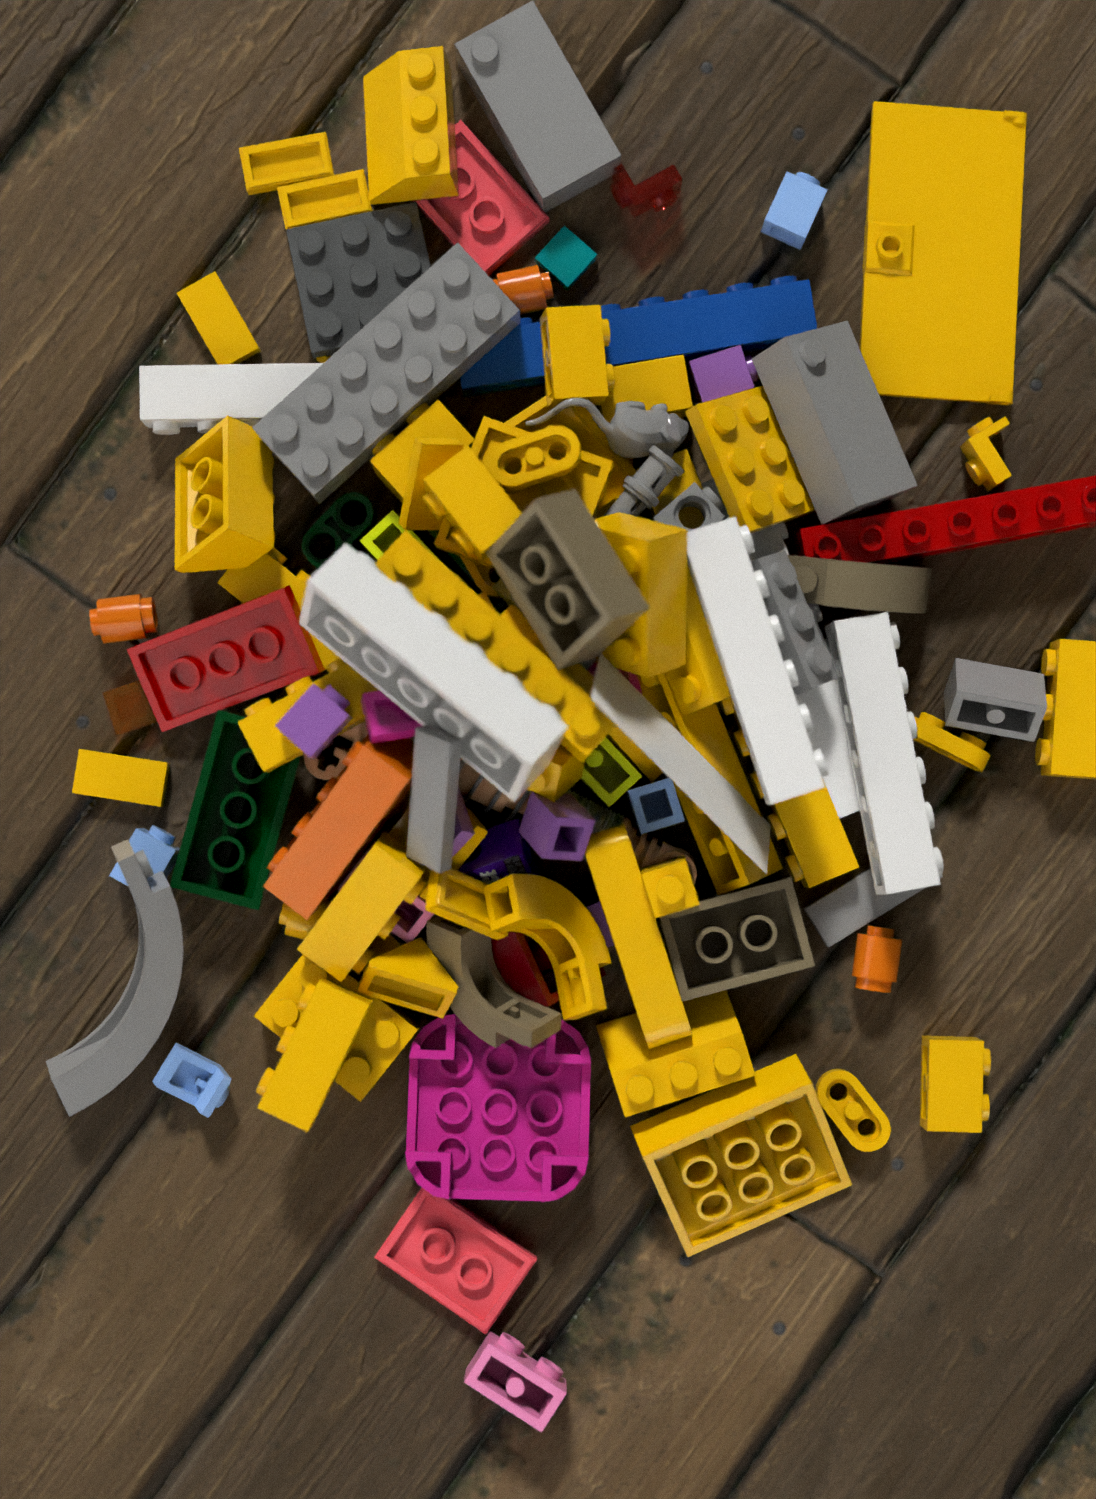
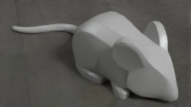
M583 398L564 400L539 418L525 422L526 426L538 425L551 419L567 407H584L606 435L610 449L615 454L629 459L650 456L648 450L652 445L672 458L674 451L687 437L689 430L688 422L681 419L675 413L668 414L667 405L664 403L654 405L651 410H646L645 404L638 401L617 403L615 415L609 423L592 402Z

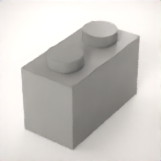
M955 658L944 691L945 726L1034 742L1047 709L1044 674Z

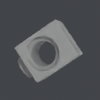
M694 482L654 516L652 521L684 528L689 532L698 528L690 529L681 524L678 513L683 508L695 507L702 513L704 522L698 527L701 528L723 521L725 516L720 510L724 508V505L708 486L702 490Z

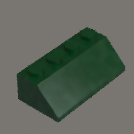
M218 710L170 887L259 911L265 891L263 886L268 880L270 873L267 866L273 859L301 756L269 773L263 772L237 723L246 717Z

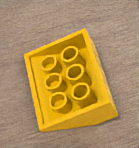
M797 1054L755 1071L756 1076L716 1088L630 1126L687 1257L852 1185L814 1086Z

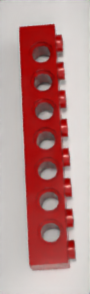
M1096 475L801 528L794 535L797 555L891 564L1095 527Z

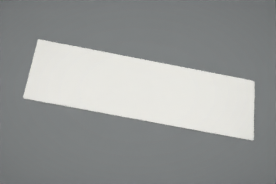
M600 654L591 700L767 874L771 825L764 818L762 819L738 791Z

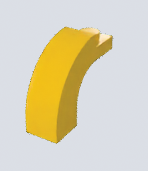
M511 874L483 887L491 932L512 931L526 934L534 939L546 952L554 970L563 1020H577L607 1009L599 968L612 963L609 950L595 919L574 894L553 880L531 874Z

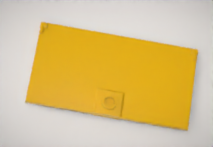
M879 101L872 103L859 349L879 396L977 402L994 405L1013 404L1027 113Z

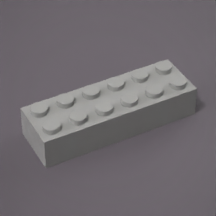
M456 243L252 428L265 445L320 504L375 455L372 450L384 437L390 433L396 436L408 425L406 419L417 407L423 403L430 405L519 325L520 310L462 246Z

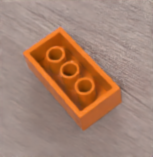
M367 734L362 742L358 741L343 759L342 764L345 767L336 778L333 776L318 794L316 799L320 802L311 813L308 811L293 829L291 834L295 837L287 847L283 846L268 864L267 869L273 873L263 887L308 920L335 893L411 789L414 742L409 738L371 744L369 734Z

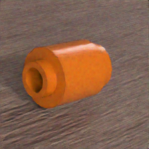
M538 265L498 273L497 279H492L520 310V315L545 310L547 307L546 300L554 298L549 272L540 273Z
M141 594L97 599V608L90 609L89 611L93 636L101 635L104 644L145 639L149 633L158 632V617L153 597L143 598Z
M868 925L867 934L857 933L852 976L856 977L855 988L891 993L892 982H897L902 939L894 938L895 929Z

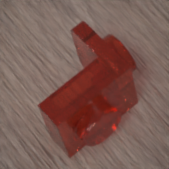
M620 164L613 169L612 179L614 183L610 185V190L621 209L628 207L635 218L651 208L655 212H659L672 205L678 199L676 194L680 193L683 179L673 164L643 182L634 185L624 166Z

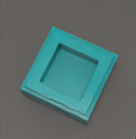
M564 225L535 257V263L544 271L549 272V275L568 291L595 262L597 254Z

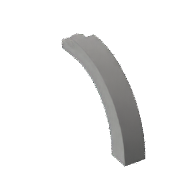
M128 839L111 846V849L129 886L138 917V950L131 977L118 1003L93 1032L70 1049L46 1060L51 1080L69 1117L89 1107L111 1092L146 1057L159 1038L170 1016L182 975L184 952L182 926L171 887L163 871L153 873L143 850L134 853Z

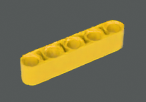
M624 824L591 834L586 847L585 858L648 1049L692 1035L690 1024Z

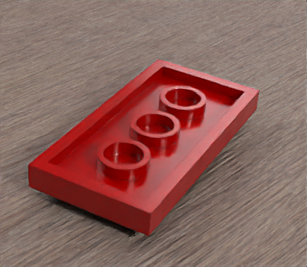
M290 585L126 649L161 732L287 686L304 677H311L325 670L310 632L299 624L301 611Z

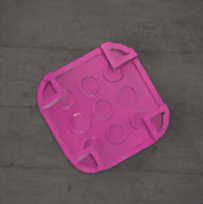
M456 1014L446 1015L443 1019L438 1017L425 1025L412 1042L408 1058L409 1085L405 1155L407 1168L417 1184L432 1194V1196L444 1199L547 1202L559 1200L574 1190L585 1175L589 1159L591 1059L589 1047L579 1031L564 1020H561V1030L533 1048L520 1045L512 1039L495 1048L471 1032Z

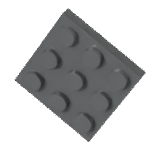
M417 202L286 229L313 359L321 356H332L430 268Z

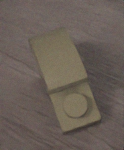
M787 555L790 563L796 570L798 583L806 602L809 604L885 612L927 613L932 568Z
M438 915L427 921V946L458 985L457 994L450 1008L460 1021L477 1037L495 1048L509 1039L516 1041L520 1045L533 1048L561 1030V1013L521 996L506 983L495 964L490 937Z

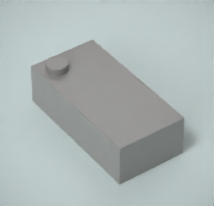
M533 0L454 44L456 63L535 202L545 213L620 171L621 154Z
M848 320L784 337L752 358L821 525L882 505L918 486Z

